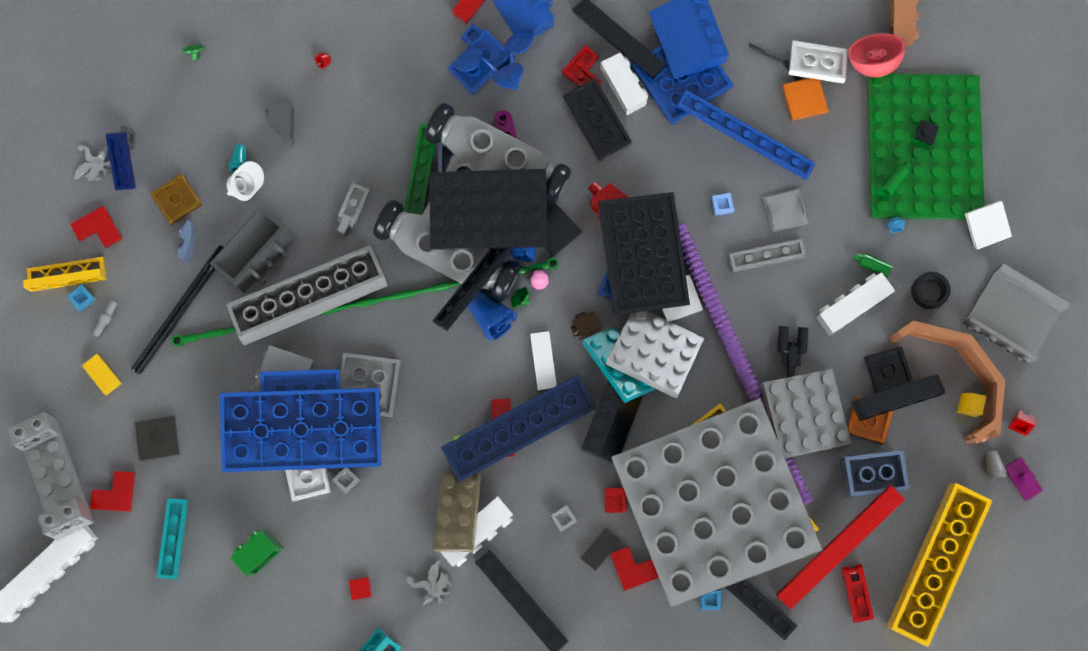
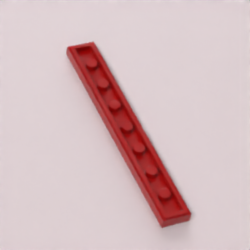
M889 485L776 593L777 597L791 610L905 499L893 486Z

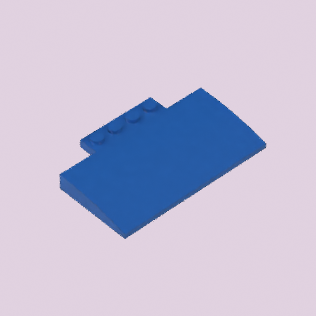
M340 369L260 372L261 391L219 393L222 472L382 466L380 387L340 389Z

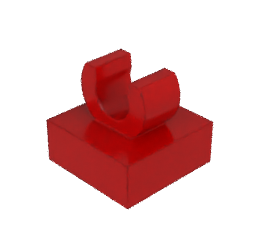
M1019 410L1009 422L1008 428L1027 436L1036 426L1037 420L1033 419L1031 414L1027 416L1022 414V410Z

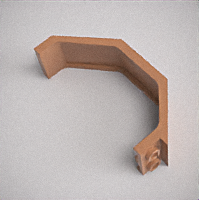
M912 321L888 338L894 344L904 336L911 335L954 347L984 385L985 396H987L982 424L963 437L964 441L967 444L973 442L978 444L979 442L1000 436L1005 378L972 335Z

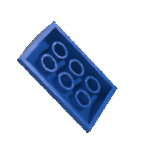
M671 0L649 12L673 80L726 63L729 53L708 0Z

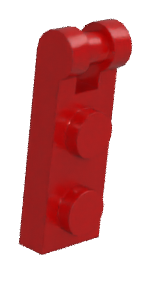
M856 564L851 568L848 566L841 567L853 623L873 620L874 615L862 564ZM857 575L858 581H852L851 576Z

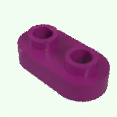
M505 110L498 111L494 115L495 128L517 139L511 114ZM501 117H505V118H506L505 121H500L499 119H500Z

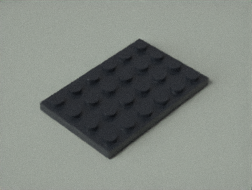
M546 169L429 172L430 250L548 247Z
M674 192L598 201L613 315L689 306L690 300Z

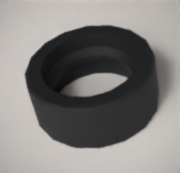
M938 272L922 274L914 281L911 288V295L915 303L924 309L931 310L943 305L948 300L951 292L949 281ZM933 280L940 285L942 294L938 300L928 301L921 295L920 286L924 281Z

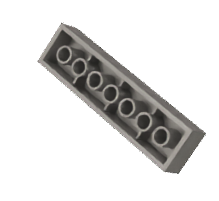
M371 245L230 302L226 306L237 335L245 346L387 286V283Z

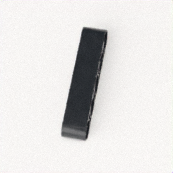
M936 374L853 401L852 405L858 420L862 421L941 396L946 391L939 375Z

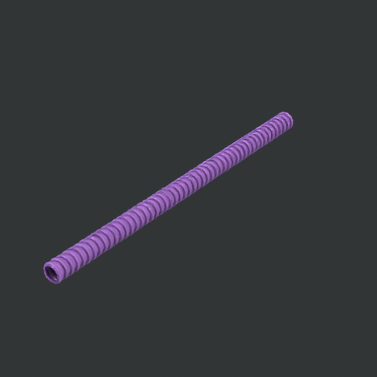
M680 224L678 226L682 253L684 255L683 260L687 261L685 264L689 266L688 270L691 271L690 275L694 277L693 281H696L695 286L698 287V292H701L700 297L704 298L702 301L706 303L705 307L709 309L707 312L711 314L710 318L714 320L712 323L716 325L715 329L719 331L717 334L721 336L720 340H723V346H726L725 351H728L727 355L731 357L730 362H733L732 366L736 368L735 373H738L737 377L741 379L740 384H743L742 388L746 390L745 395H748L747 399L751 402L761 398L767 413L763 393L760 390L761 386H758L759 381L755 379L756 375H753L754 370L750 368L751 364H748L749 359L745 357L746 353H743V347H740L741 342H738L739 338L735 336L736 331H733L734 327L730 325L731 320H728L729 316L725 314L726 310H723L724 305L720 303L721 299H718L719 294L715 292L716 288H713L714 284L710 282L711 277H708L709 273L705 271L707 268L703 266L702 257L698 256L699 251H696L697 247L693 245L694 240H691L692 236L688 234L689 229H686L687 225ZM792 457L785 458L804 505L812 502L813 498H810V492L806 490L808 487L804 485L805 481L801 479L803 476L799 475L800 470H797V464L793 462L795 459Z

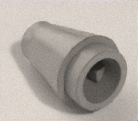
M987 452V476L990 477L991 481L1006 478L1005 473L1007 471L998 452Z

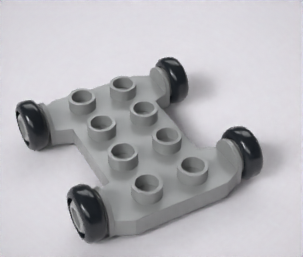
M441 103L436 108L425 130L424 136L428 142L438 144L441 141L442 145L446 146L454 155L445 172L546 169L548 204L557 202L571 174V169L568 166L558 164L554 168V165L550 164L541 151L475 117L454 115V108L446 103ZM390 200L379 214L373 229V234L376 238L382 241L390 238L397 244L403 254L461 284L490 250H430V201L423 214L419 215L403 211L402 203ZM507 261L505 264L502 262L482 289L491 290L490 294L493 299L504 301L519 275L520 265L514 261Z

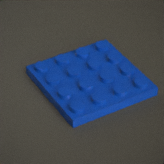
M661 46L651 52L663 61L666 67L654 79L650 78L634 63H631V68L671 126L690 115L676 107L685 90L711 102L734 86L720 65L673 80Z

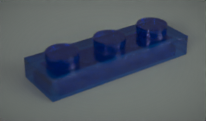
M115 132L105 134L115 190L135 189L136 184L127 133Z

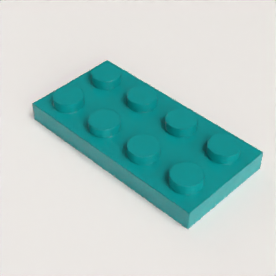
M616 327L584 339L582 344L623 402L626 403L656 388L606 365L620 336Z

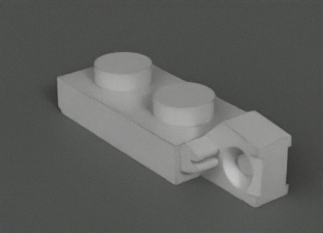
M352 183L338 214L337 222L340 225L337 231L339 234L346 236L349 228H354L371 192L369 188Z

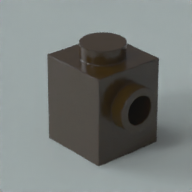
M594 311L575 315V319L572 320L573 326H570L575 337L578 336L579 340L601 331L600 323Z

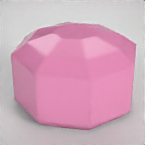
M542 270L533 271L530 276L531 286L537 290L544 289L549 283L547 273Z

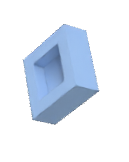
M730 193L711 197L715 216L734 212Z

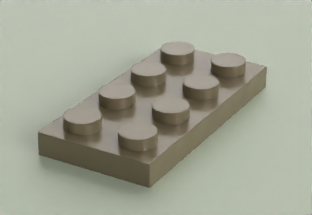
M454 473L442 474L433 546L435 552H474L481 475L479 473H475L458 482Z

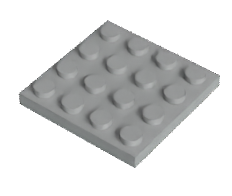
M649 311L631 313L606 365L677 398L704 338L672 322H667L666 319Z
M832 369L767 381L760 384L770 423L785 458L852 444Z

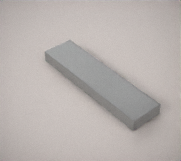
M802 238L728 253L732 273L806 257Z

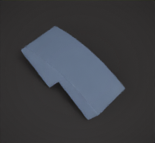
M187 219L186 223L182 224L179 230V237L184 243L180 244L177 250V257L189 263L195 246L196 227Z

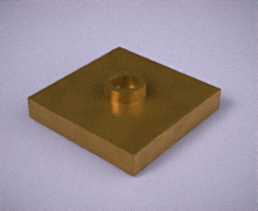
M182 173L150 193L171 226L203 205Z

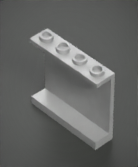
M1003 263L994 271L964 324L968 326L970 331L985 336L984 338L988 342L1000 345L1003 351L1018 356L1021 362L1031 364L1038 360L1036 355L1060 313L1067 310L1070 303Z

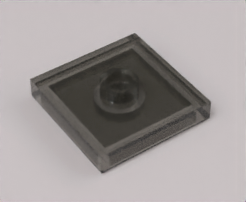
M175 416L135 422L139 461L180 455Z

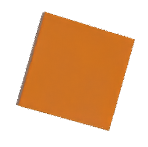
M809 78L783 84L782 88L791 121L828 113L829 110L819 79Z
M855 396L854 401L862 397ZM852 407L847 425L850 435L883 445L893 411L859 421L854 407Z

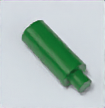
M908 162L898 165L881 186V192L891 197L909 175L911 165Z
M857 252L854 256V260L859 261L860 266L878 274L882 272L886 278L893 265L867 253L862 255Z

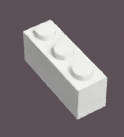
M620 52L602 61L600 70L623 111L628 115L646 106L648 95L645 89H641L639 86V79L636 73L631 72L628 59L623 57Z

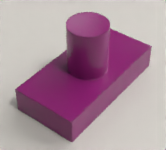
M1022 457L1004 466L1007 475L1024 501L1043 491L1035 479V475L1030 471Z

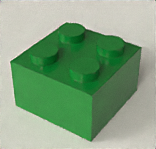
M254 531L248 537L249 541L244 546L240 544L233 550L234 555L230 559L245 576H254L283 550V547L268 531Z

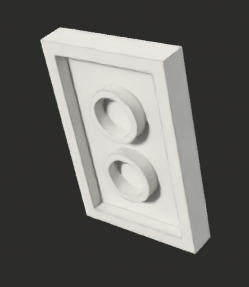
M793 41L791 45L789 75L844 83L846 79L848 49Z

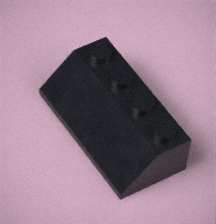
M607 380L581 451L613 463L611 457L622 452L643 395L624 403L609 380Z

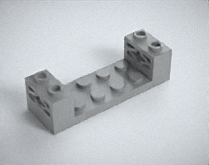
M42 412L8 428L13 446L22 450L25 454L45 513L39 515L38 519L44 535L59 540L93 524L94 521L58 421L46 412Z

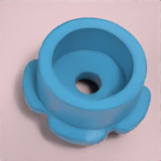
M895 217L891 218L886 225L889 228V232H900L904 230L905 221Z

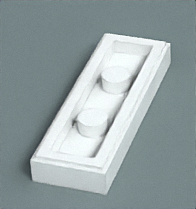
M549 331L532 333L530 337L538 391L550 390L557 386Z

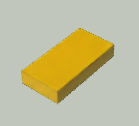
M95 354L82 365L106 396L122 384L99 354Z

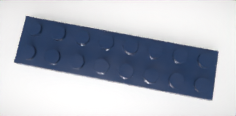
M576 375L443 445L441 449L458 482L590 413L596 407L579 375Z

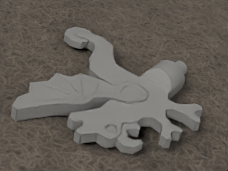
M81 144L77 147L79 151L85 150V159L89 163L79 165L78 169L75 170V180L83 175L88 178L87 181L100 180L101 177H98L100 175L99 172L103 171V174L106 175L109 171L105 170V166L112 168L111 161L104 162L108 155L106 153L107 148L104 147L103 151H99L97 157H94L87 146Z
M439 560L434 565H431L430 570L427 571L429 582L423 580L413 583L414 580L410 576L406 579V582L411 587H423L427 591L421 603L423 606L426 603H430L434 597L438 598V604L444 603L440 595L448 597L447 594H450V592H443L446 584L451 587L447 573L444 575L441 572L440 578L436 583L440 564Z

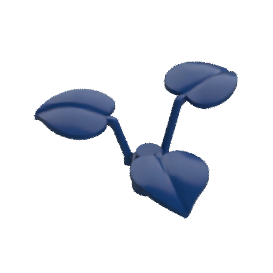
M521 32L507 39L505 49L510 51L511 64L503 66L500 70H497L485 57H482L483 50L480 48H471L461 53L455 60L453 67L459 71L468 72L477 68L481 61H484L495 72L493 80L497 85L517 90L524 69L521 64L514 63L513 55L514 53L522 54L531 46L534 40V33Z

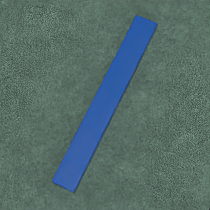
M685 90L676 106L804 180L808 179L816 164L688 90Z

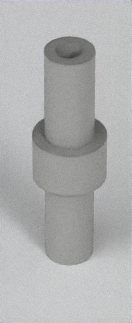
M110 301L105 312L99 316V322L92 332L93 335L99 337L106 324L109 325L112 319L111 315L118 305L117 303Z

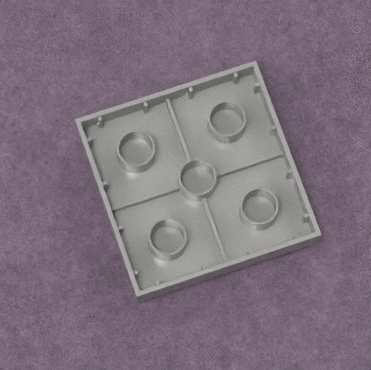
M761 398L611 457L671 607L822 551L821 544Z

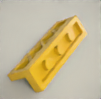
M98 257L26 268L27 280H23V286L31 292L106 280L104 258ZM93 263H99L100 269L88 270ZM74 266H79L83 269L80 272L69 273ZM55 269L63 271L61 275L50 276ZM42 272L44 277L33 279V273Z

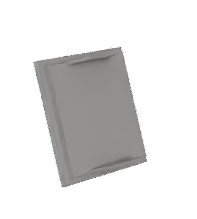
M799 188L762 197L772 233L809 224Z

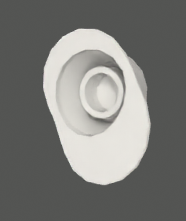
M252 161L243 163L228 178L227 195H232L242 201H248L263 184L264 173L262 168Z

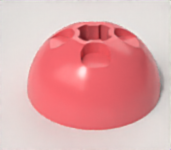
M892 34L868 35L855 41L848 50L849 60L859 73L868 77H882L890 74L900 65L905 53V43L900 37Z

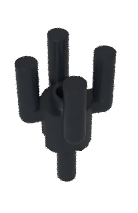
M779 326L778 351L782 353V365H787V378L795 376V366H801L802 355L807 353L809 328L798 327L797 342H788L789 327Z

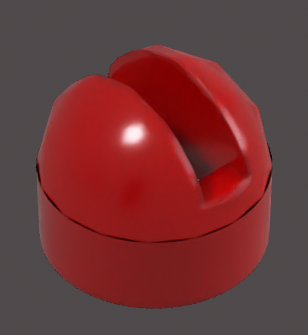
M326 52L317 54L315 56L317 66L321 69L327 67L331 63V56L327 55Z

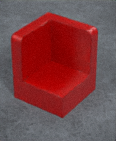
M605 488V512H626L624 488Z

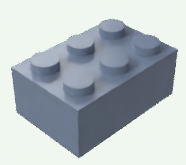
M903 450L849 456L840 459L846 498L880 494L889 485L893 486L897 492L910 490Z

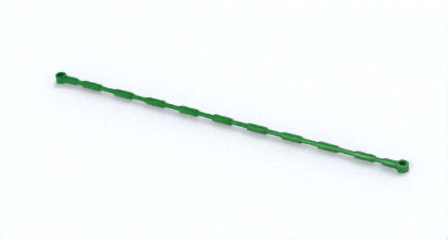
M550 258L547 262L533 264L534 266L520 267L519 275L533 270H556L558 268V260ZM551 261H554L556 263V266L551 267L549 263ZM449 281L422 289L395 292L392 295L378 298L370 297L356 300V302L343 304L320 315L335 313L352 307L360 308L374 305L377 302L392 299H404L431 291L448 290L451 287L460 286L461 283L457 281L450 283ZM224 327L205 331V333L201 334L194 333L185 336L177 334L172 337L171 342L176 347H181L184 343L198 341L201 338L208 339L223 336L236 330L235 327L226 329ZM177 338H181L179 344L175 343V340Z

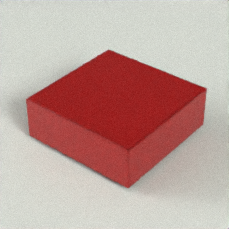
M369 577L349 580L351 600L372 597Z

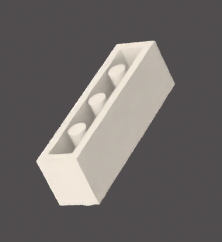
M882 272L877 276L873 273L865 279L867 283L862 286L860 284L855 285L850 289L851 293L845 297L842 294L834 300V305L830 307L827 304L819 310L820 314L816 319L829 336L895 292Z
M499 497L495 498L477 514L473 554L483 547L481 543L485 539L490 541L498 534L496 530L499 527L505 528L513 521L511 519L513 514ZM441 552L452 567L455 565L460 567L468 560L466 556L470 553Z

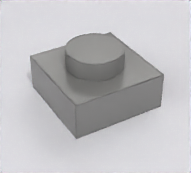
M343 468L332 481L347 494L360 479L349 468Z
M567 505L550 515L560 532L577 522Z

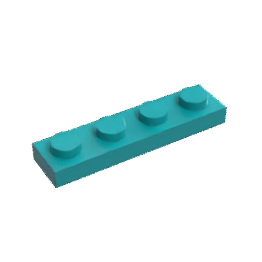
M167 498L156 578L178 580L189 500Z

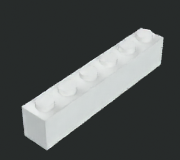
M88 526L59 540H55L0 591L1 623L16 620L20 616L19 612L24 607L28 608L35 602L34 598L39 593L42 594L50 588L49 584L54 579L57 580L65 574L64 570L69 565H74L79 561L80 555L84 551L87 552L94 547V542L98 537Z

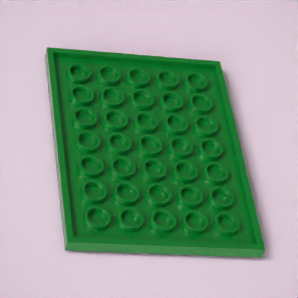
M890 73L882 77L867 76L870 218L891 219L899 217L901 219L966 220L965 213L985 206L980 75ZM921 120L939 126L932 145L914 139ZM908 162L911 165L909 175L891 197L883 194L880 190L881 186L898 165Z

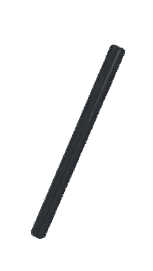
M219 245L134 363L131 368L132 371L139 375L142 374L215 271V268L209 263L222 250L223 246Z

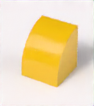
M974 393L960 394L957 413L972 417L983 415L987 396Z

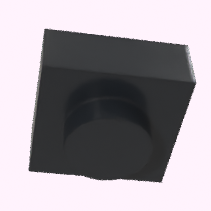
M921 120L914 139L932 145L939 126Z

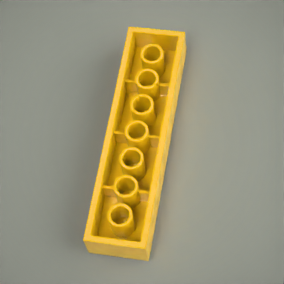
M957 483L948 485L886 625L887 628L929 647L993 500Z

